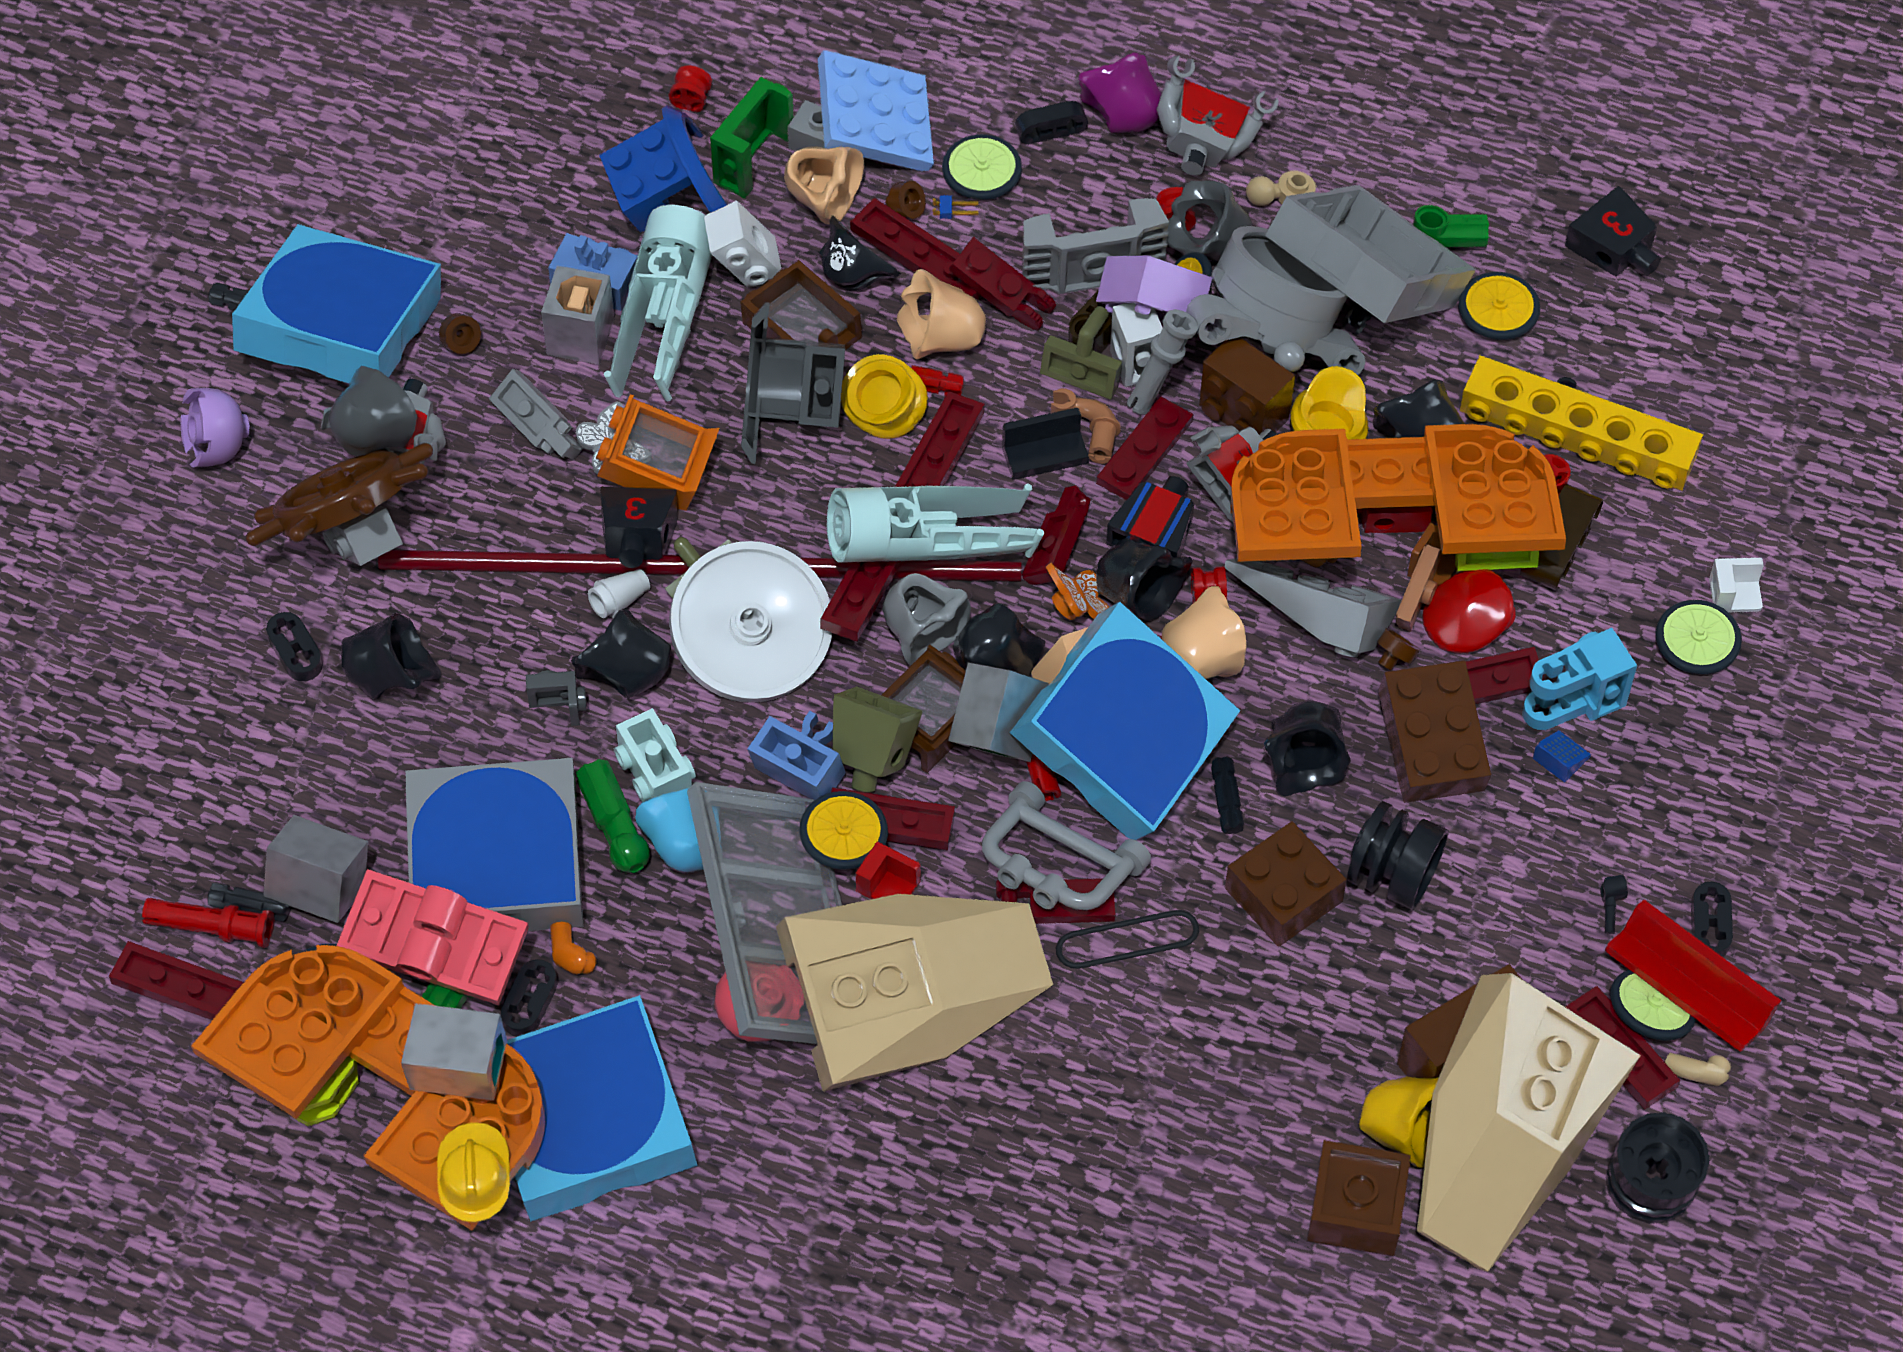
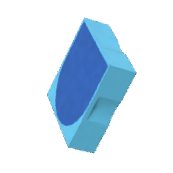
M297 224L233 312V350L283 365L306 368L328 378L349 384L355 371L360 366L377 369L389 378L400 362L407 343L420 332L441 298V264Z
M1118 602L1096 616L1067 655L1059 674L1047 687L1040 691L1010 733L1053 772L1070 781L1083 794L1088 803L1127 838L1137 840L1155 831L1240 710L1121 602Z
M640 995L507 1040V1044L514 1048L532 1069L538 1082L545 1111V1130L539 1151L529 1168L527 1169L522 1166L515 1175L530 1221L590 1203L601 1195L616 1189L639 1186L698 1166L684 1120Z

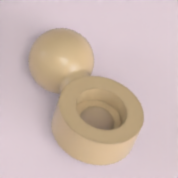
M1288 171L1280 177L1278 183H1273L1271 179L1264 176L1253 178L1246 187V196L1253 205L1259 207L1269 205L1274 199H1278L1283 204L1286 196L1315 192L1316 185L1314 180L1306 173Z

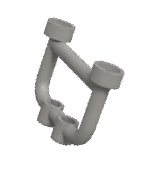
M1027 781L1020 782L1008 796L1010 806L988 829L982 839V852L986 859L1000 869L997 873L999 881L1009 889L1018 888L1022 882L1035 888L1033 898L1038 905L1045 909H1052L1057 902L1076 910L1097 908L1106 902L1128 875H1140L1151 862V855L1148 849L1137 840H1125L1113 853L1042 814L1039 810L1045 804L1044 794L1036 785ZM1021 820L1108 868L1110 871L1094 890L1089 893H1078L1068 888L1064 879L1059 875H1044L1032 868L1031 863L1026 857L1020 854L1010 856L1000 850L998 844L1015 824Z

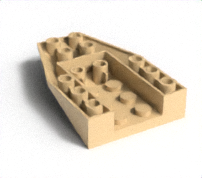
M895 894L788 916L776 926L787 968L796 967L818 1044L811 1052L823 1092L945 1059L1053 985L1029 903Z
M1514 974L1481 975L1433 1091L1417 1232L1475 1267L1489 1271L1567 1175L1641 1055Z

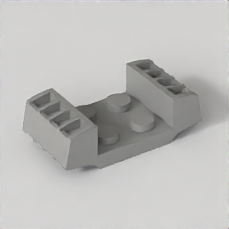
M1149 198L1129 200L1127 226L1123 227L1113 226L1105 230L1072 233L1068 236L1056 238L1050 213L1024 220L1022 275L1030 280L1034 287L1042 288L1043 290L1051 289L1058 294L1099 288L1107 256L1148 255L1165 261L1169 220L1157 199Z

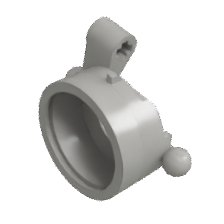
M1243 226L1235 229L1211 275V282L1221 297L1210 294L1199 295L1191 300L1186 310V313L1196 320L1198 325L1196 333L1202 342L1215 345L1226 340L1245 336L1260 340L1264 352L1273 354L1274 361L1291 373L1297 371L1303 365L1306 352L1320 356L1328 367L1338 366L1347 368L1359 375L1365 366L1364 355L1348 332L1333 328L1348 296L1267 238L1265 235L1268 229L1255 226Z

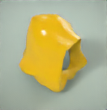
M1406 1076L1385 1081L1371 1089L1364 1100L1359 1121L1361 1130L1385 1147L1402 1154L1411 1155L1410 1163L1415 1167L1424 1168L1431 1114L1424 1107L1427 1102L1432 1100L1433 1091L1439 1078H1414Z

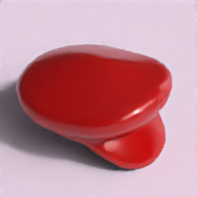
M1489 569L1462 571L1440 584L1436 588L1430 605L1425 604L1422 617L1427 634L1440 649L1455 654H1468L1488 646L1513 624L1516 618V611L1511 590L1503 582L1502 577Z

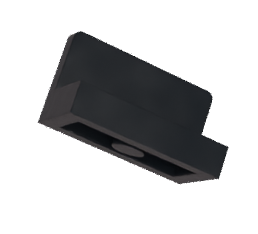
M1079 408L1003 424L1002 450L1012 480L1089 464L1088 452L1080 432L1081 413Z

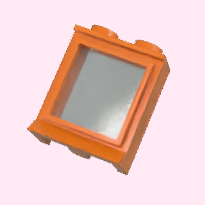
M630 394L624 408L617 405L608 427L615 431L611 439L604 437L596 459L603 462L597 476L623 487L676 489L677 509L686 511L697 491L720 428L706 429L633 399L634 395Z

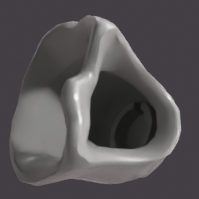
M917 573L907 575L895 583L887 593L882 606L887 625L899 639L903 656L909 665H912L927 650L929 644L938 651L948 647L955 641L956 637L970 620L971 606L965 591L947 588Z

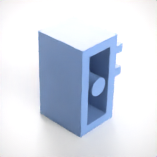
M567 233L548 267L550 284L557 266L610 275L613 309L622 311L626 304L629 293L628 285L638 255L632 254L623 248L610 247L608 243L602 241L597 243L583 235L578 237Z
M809 711L805 716L801 732L769 716L747 749L755 769L814 800L831 793L832 787L836 788L846 773L839 753L825 746V744L833 739V723L829 721L823 731L816 732L813 735L812 729L819 720L817 714Z

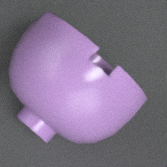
M188 389L182 404L190 403L189 415H181V437L185 453L193 446L196 459L190 465L192 467H209L224 464L234 458L242 445L243 438L248 437V417L246 414L241 413L239 405L229 394L219 389ZM208 443L206 453L198 448L199 444Z

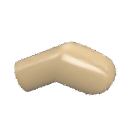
M1670 1053L1665 1062L1677 1077L1712 1086L1724 1084L1729 1079L1727 1073L1731 1069L1729 1061L1720 1055L1711 1056L1708 1062Z

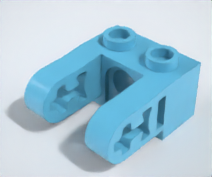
M1610 628L1600 633L1590 632L1573 645L1535 663L1530 677L1532 692L1526 697L1522 711L1523 719L1530 727L1537 730H1547L1583 714H1586L1589 720L1593 721L1626 706L1637 664L1614 629ZM1546 674L1549 678L1557 677V681L1554 683L1550 680L1542 681V676ZM1555 699H1558L1559 703L1554 705ZM1539 704L1542 708L1551 706L1548 715L1545 716L1541 711L1535 713V705Z

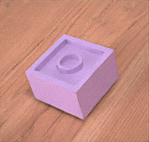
M1148 255L1107 256L1096 302L1105 304V309L1111 314L1113 313V306L1121 305L1122 303H1136L1135 311L1144 315L1150 314L1151 308H1154L1160 323H1163L1164 316L1169 310L1176 309L1186 312L1191 300L1199 295L1209 294L1212 277Z

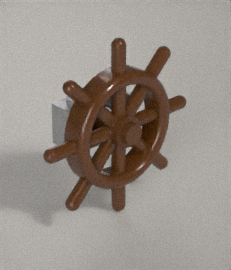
M422 443L400 455L384 448L366 455L350 458L311 475L285 492L275 505L258 509L255 512V521L263 525L247 533V543L251 546H257L281 533L286 537H290L293 542H301L310 534L327 530L323 532V537L333 554L339 553L344 560L348 559L360 566L403 544L387 508L380 504L399 492L405 484L424 479L427 476L428 469L420 462L432 456L433 447L429 443Z

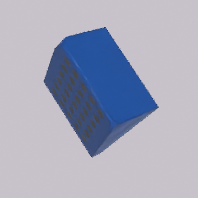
M1559 730L1540 741L1536 745L1533 759L1564 783L1591 757L1589 752Z

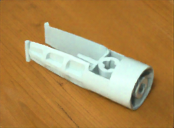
M663 205L653 209L648 217L632 277L628 285L629 293L626 304L621 312V325L614 345L611 371L604 373L615 397L622 396L646 321L647 323H654L655 327L659 328L665 324L653 378L664 400L670 401L672 399L668 389L679 366V359L685 342L689 337L691 322L695 309L699 305L712 257L706 232L705 215L700 211L680 205Z
M1026 484L1023 490L969 486L835 488L831 494L827 511L828 542L832 556L837 562L963 559L1025 552V556L1031 558L1044 535V531L1042 529L1021 527L956 526L955 524L957 518L1019 513L1032 490L1030 484Z

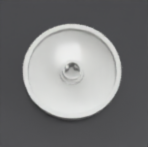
M744 541L730 543L703 555L693 563L682 577L670 608L669 627L672 644L686 671L709 691L721 697L739 702L755 703L774 700L801 687L814 675L828 651L832 633L820 629V618L830 600L825 587L816 573L808 564L790 551L763 542Z

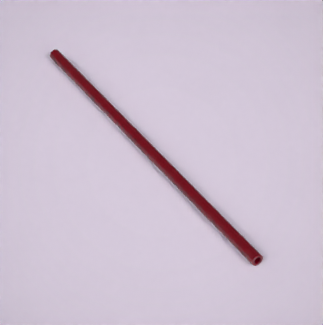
M390 550L378 556L379 569L623 574L641 569L646 575H683L689 569L680 555H664L659 560L643 559L642 564L636 568H628L622 565L619 558H609L605 554ZM799 557L809 565L819 578H843L852 563L837 562L834 558ZM902 561L893 579H903L907 575L917 573L932 580L1021 582L1022 562Z

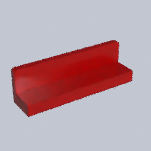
M1646 900L1641 901L1635 907L1624 929L1608 942L1605 948L1606 953L1738 1051H1743L1763 1032L1782 1001Z

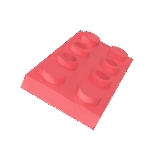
M367 869L336 946L356 951L382 967L499 1005L529 925L528 922L468 903L463 896L449 889L434 885L423 888Z

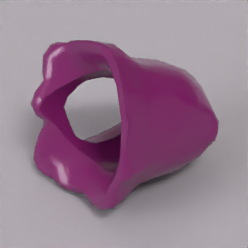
M1133 52L1119 59L1114 64L1104 65L1079 74L1081 101L1101 113L1106 120L1110 133H1140L1151 128L1159 119L1157 106L1162 93L1149 71L1145 55Z

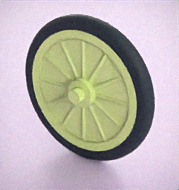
M977 134L958 140L947 150L942 162V172L948 185L958 194L976 200H989L1003 196L1015 187L1022 173V162L1016 149L1004 139L993 135Z
M1704 600L1679 602L1662 614L1656 627V642L1662 655L1673 666L1688 673L1712 674L1719 672L1733 663L1741 649V631L1736 620L1724 608L1712 602Z
M1631 970L1618 975L1612 983L1610 999L1613 1009L1618 1017L1637 1033L1648 1038L1668 1041L1685 1036L1694 1027L1696 1022L1694 1017Z

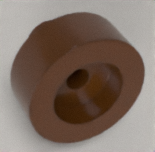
M904 181L897 182L891 187L885 202L888 207L903 217L916 219L924 212L926 197L919 183Z
M454 313L446 317L441 323L439 338L446 349L458 354H466L473 351L479 344L481 329L474 318L465 314Z
M1389 628L1384 630L1377 641L1380 646L1386 649L1378 662L1391 671L1399 659L1411 664L1420 651L1412 642Z

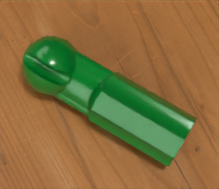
M597 759L592 763L584 764L576 772L577 783L598 830L603 831L609 844L611 863L617 870L624 873L640 871L649 860V845L637 833L631 819L630 808L609 762Z

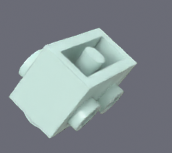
M653 708L616 725L618 746L614 748L615 756L623 770L630 769L635 779L632 780L633 786L642 802L662 794L676 792L692 786V779L696 777L693 766L686 755L681 756L676 748L677 743L673 732L667 724L663 725Z

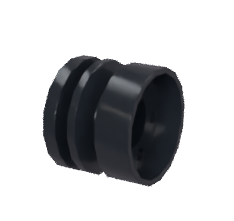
M1382 801L1378 804L1372 816L1366 820L1356 838L1351 852V863L1347 873V881L1358 886L1364 879L1367 871L1370 870L1366 883L1368 891L1374 892L1384 878L1390 879L1387 892L1388 900L1414 910L1420 903L1435 874L1448 840L1449 830L1422 819L1410 834L1406 832L1408 812L1401 809L1390 825L1393 805Z
M1662 1112L1645 1114L1635 1119L1621 1134L1609 1160L1605 1175L1608 1194L1619 1210L1634 1220L1648 1224L1667 1223L1683 1215L1693 1203L1698 1190L1706 1178L1710 1162L1707 1143L1699 1130L1683 1117ZM1658 1172L1661 1175V1178L1655 1176L1652 1179H1650L1646 1174L1649 1173L1650 1175Z

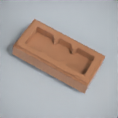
M1430 545L1424 546L1396 613L1397 627L1411 632L1422 604L1430 605L1437 588V582L1432 580L1441 561L1440 549Z

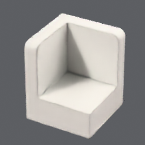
M1715 559L1709 577L1713 603L1724 608L1727 612L1761 611L1763 605L1759 579L1764 567L1763 559Z

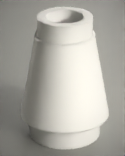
M636 569L596 581L594 587L588 591V599L598 616L601 618L609 615L614 617L619 610L627 608L642 596L644 592L650 590V582L643 570Z

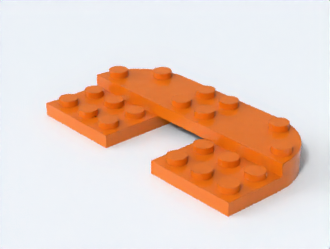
M1487 425L1425 426L1424 437L1349 440L1346 438L1345 429L1286 432L1260 442L1258 451L1249 458L1243 456L1236 466L1232 478L1230 507L1231 513H1233L1238 562L1361 557L1362 546L1356 510L1359 508L1435 506L1442 554L1565 550L1566 535L1555 476L1545 456L1534 445L1527 449L1521 443L1514 441V433Z
M316 945L317 950L293 954L292 950H289L262 964L245 980L191 1045L194 1054L296 1119L347 1056L411 1095L409 1100L365 1153V1162L472 1231L478 1222L461 1221L450 1215L441 1204L438 1192L437 1170L439 1146L445 1136L460 1125L472 1122L488 1124L496 1128L506 1139L509 1150L510 1181L522 1166L528 1169L534 1161L543 1140L545 1111L538 1082L526 1060L508 1044L506 1045L494 1100L410 1090L401 1061L415 1003L435 1006L434 1004L406 988L402 978L368 957L348 948Z

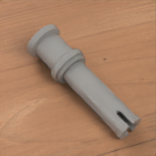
M1169 310L1165 314L1163 319L1164 327L1161 333L1157 334L1151 342V357L1127 400L1128 407H1132L1135 400H1137L1132 409L1137 414H1147L1152 408L1172 365L1183 359L1188 339L1195 336L1198 325L1196 320L1182 310Z

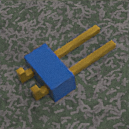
M940 195V201H936V198H933V206H940V211H936V208H933V215H940V219H952V215H979V211H952V206L978 205V201H952V195Z

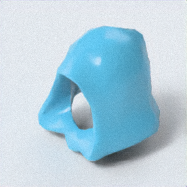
M689 788L662 794L641 803L636 809V823L641 831L651 840L664 862L669 867L681 872H696L704 869L687 794ZM710 808L718 844L717 814L719 809Z

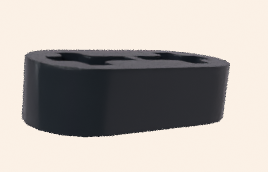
M1066 101L1025 111L1018 116L1015 126L1021 142L1029 145L1081 133L1087 128L1089 122L1080 102Z
M281 612L271 617L266 627L268 639L286 672L292 679L306 682L313 680L322 671L323 663L320 651L302 620L291 612ZM285 626L288 630H291L294 640L288 642L285 635L279 633V629ZM300 651L303 657L310 661V665L303 667L302 664L297 663L295 653Z
M1713 881L1704 882L1696 888L1691 902L1692 935L1722 957L1728 953L1733 938L1732 899L1730 892L1722 884ZM1707 895L1714 896V901L1718 903L1714 915L1709 914L1708 902H1705ZM1709 927H1715V938L1719 940L1717 946H1710L1709 940L1706 939Z
M540 959L530 960L519 970L500 1011L503 1027L512 1036L518 1037L533 1032L540 1025L558 985L555 969L549 962ZM539 973L544 974L545 982L547 983L540 982L534 993H530L531 982L529 977L537 978ZM528 1003L527 1014L530 1019L522 1018L519 1023H514L511 1013L519 1014L524 1004Z

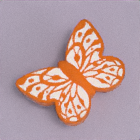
M1052 563L1046 566L1047 571L1058 588V591L1052 596V601L1065 618L1074 620L1076 617H1081L1087 611L1095 619L1099 613L1109 608L1108 604L1098 597L1095 572L1086 570L1080 572L1074 578H1069Z

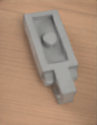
M512 369L489 400L536 448L542 449L548 454H552L555 450L561 457H568L573 461L583 448L568 434L573 428L567 422L568 419L519 370Z

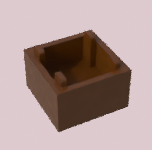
M1323 1140L1307 1241L1394 1256L1400 1235L1411 1155Z

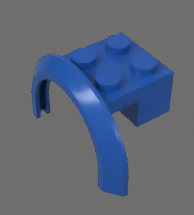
M668 105L662 108L663 120L599 155L622 212L639 232L645 231L648 217L653 209L663 205H670L668 197L692 184L710 213L728 205L709 177L692 144L691 135L702 138L701 130L686 113Z

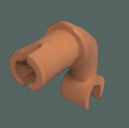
M1061 388L1053 391L1051 413L1079 408L1081 417L1090 421L1089 427L1092 436L1088 452L1089 459L1099 464L1108 463L1112 456L1115 437L1119 435L1121 425L1106 404L1094 399L1078 398L1069 389Z

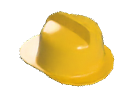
M472 1122L460 1125L449 1132L441 1142L437 1156L438 1192L441 1204L450 1215L461 1221L476 1223L490 1219L502 1209L508 1199L510 1172L509 1150L506 1139L496 1128L484 1123Z

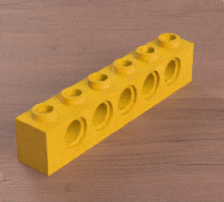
M1481 355L1463 390L1460 411L1466 413L1475 421H1489L1503 426L1505 430L1515 435L1525 434L1539 439L1548 447H1561L1578 453L1584 460L1591 462L1601 461L1615 466L1623 474L1643 476L1653 480L1656 485L1662 488L1673 487L1683 490L1698 455L1703 434Z

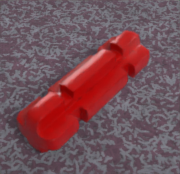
M912 365V369L924 382L927 392L939 394L941 390L945 391L944 395H947L948 391L959 395L962 394L964 388V377L962 375L948 373V376L943 375L944 371Z

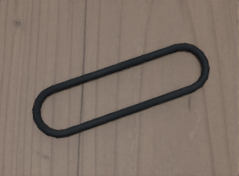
M1172 910L1076 930L1064 934L1058 940L1056 955L1065 966L1079 969L1181 948L1192 944L1197 939L1199 924L1196 918L1189 912ZM1172 916L1186 917L1193 925L1192 935L1181 942L1081 963L1070 962L1062 954L1064 942L1072 937Z

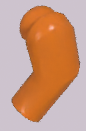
M568 922L553 923L550 928L552 959L554 963L577 975L580 973L587 975L593 972L596 967V957L594 953L585 951L584 948L572 943L571 924Z

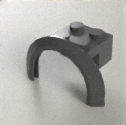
M767 302L752 317L741 440L742 449L750 462L756 464L759 417L797 420L802 425L838 428L845 358L844 344L767 338L769 303Z

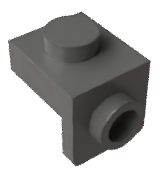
M546 670L537 674L526 675L529 708L569 705L571 726L580 725L579 711H587L585 686L577 687L575 671L555 672Z

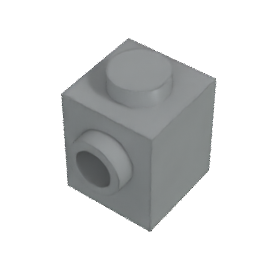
M807 100L803 102L788 125L789 149L798 151L802 148L813 146L825 148L821 106Z

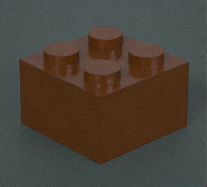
M1242 338L1226 340L1203 362L1199 406H1201L1205 415L1214 421L1221 420L1228 426L1232 425L1238 431L1250 426L1259 435L1265 429L1277 432L1290 419L1295 375Z
M1291 821L1227 866L1225 889L1270 939L1280 947L1343 902L1347 879L1299 827Z

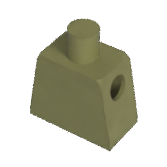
M857 686L834 694L833 750L839 753L843 764L854 768L851 784L854 789L863 792H873L876 790L878 777H884L902 769L920 722L922 710Z

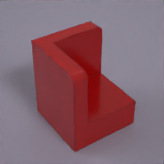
M878 841L856 872V892L870 899L895 894L912 895L921 882V865L919 862Z

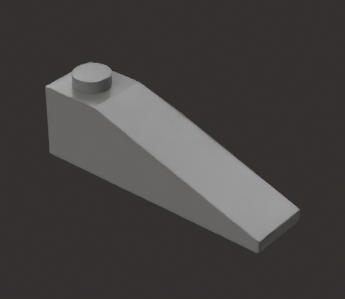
M1238 558L1226 560L1224 566L1225 569L1320 641L1334 645L1336 653L1349 657H1358L1359 653L1376 648L1378 639L1392 622L1402 601L1401 599L1352 585L1351 589L1345 587H1334V589L1329 588V579L1320 576L1299 575L1296 580L1293 579V570L1261 561L1238 562Z

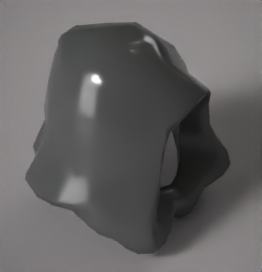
M1189 181L1185 184L1181 196L1172 202L1174 214L1169 219L1167 244L1184 255L1191 252H1199L1212 261H1219L1233 231L1239 227L1253 226L1249 214L1235 201L1229 186L1217 181ZM1200 203L1209 205L1215 214V221L1204 238L1193 237L1185 228L1186 211Z
M360 366L355 371L349 387L335 400L328 417L331 431L339 445L348 454L362 456L387 447L405 448L415 431L417 414L411 399L396 382L377 369Z

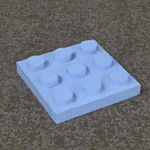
M823 50L818 57V71L825 148L851 147L858 149L865 158L918 171H929L934 161L925 75Z

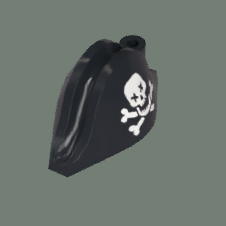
M834 215L829 221V240L818 253L822 256V267L825 274L837 286L847 291H859L876 281L896 278L901 274L893 266L862 245Z

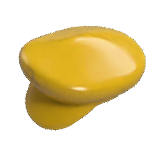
M883 354L867 356L856 362L842 380L841 406L845 415L857 427L875 437L894 439L907 434L919 423L926 411L928 397L924 382L910 366L896 357Z
M1331 366L1320 371L1314 377L1308 389L1302 391L1294 400L1290 415L1293 430L1345 429L1347 440L1366 439L1368 435V418L1365 412L1366 392L1361 378L1352 370L1338 366Z

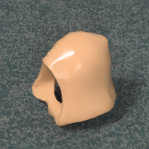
M813 146L795 151L785 165L784 179L787 188L800 203L811 208L825 224L830 225L829 221L833 215L841 221L850 209L863 177V154L858 149L841 146L830 149Z
M923 269L917 270L913 274L911 285L906 287L901 293V298L905 305L897 315V322L902 329L905 339L911 345L913 358L918 360L934 352H958L976 347L981 342L986 328V316L977 300L964 293L962 289L940 281L928 271ZM931 293L930 314L919 315L917 299L924 294Z
M1219 586L1208 587L1196 602L1181 615L1167 623L1162 630V640L1205 679L1215 676L1230 677L1237 675L1244 667L1247 648L1245 627L1240 617L1234 610L1229 608L1227 599Z

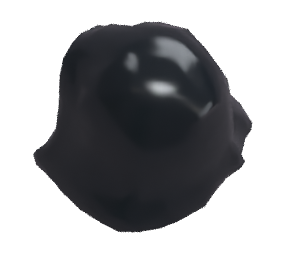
M1430 380L1413 393L1401 395L1374 407V429L1392 438L1424 437L1425 426L1465 424L1448 397L1442 380Z
M1130 535L1111 547L1100 558L1096 570L1098 593L1115 604L1121 602L1136 617L1146 621L1157 619L1167 612L1173 604L1193 560L1191 557H1172L1166 548L1149 546L1138 537Z
M993 604L982 613L973 616L966 623L953 643V652L959 666L964 670L967 669L968 663L1010 670L1029 677L1031 670L1039 663L1044 653L1046 642L1024 627L1010 608L1002 604Z
M623 608L615 614L605 633L596 638L582 653L573 656L571 662L575 667V675L578 679L602 681L615 688L626 699H630L656 686L667 672L671 645L640 623L627 608Z
M394 613L381 622L342 640V669L347 679L357 685L372 700L378 699L385 690L393 687L415 689L424 681L430 679L439 680L441 678V670L429 652L422 646L411 619L399 613Z
M1306 700L1293 704L1284 715L1271 720L1273 733L1266 738L1264 745L1271 758L1273 772L1277 775L1276 792L1278 795L1286 797L1310 791L1317 786L1336 785L1345 778L1346 769L1351 762V758L1345 747L1339 709L1325 703ZM1302 742H1312L1316 744L1315 746H1303Z

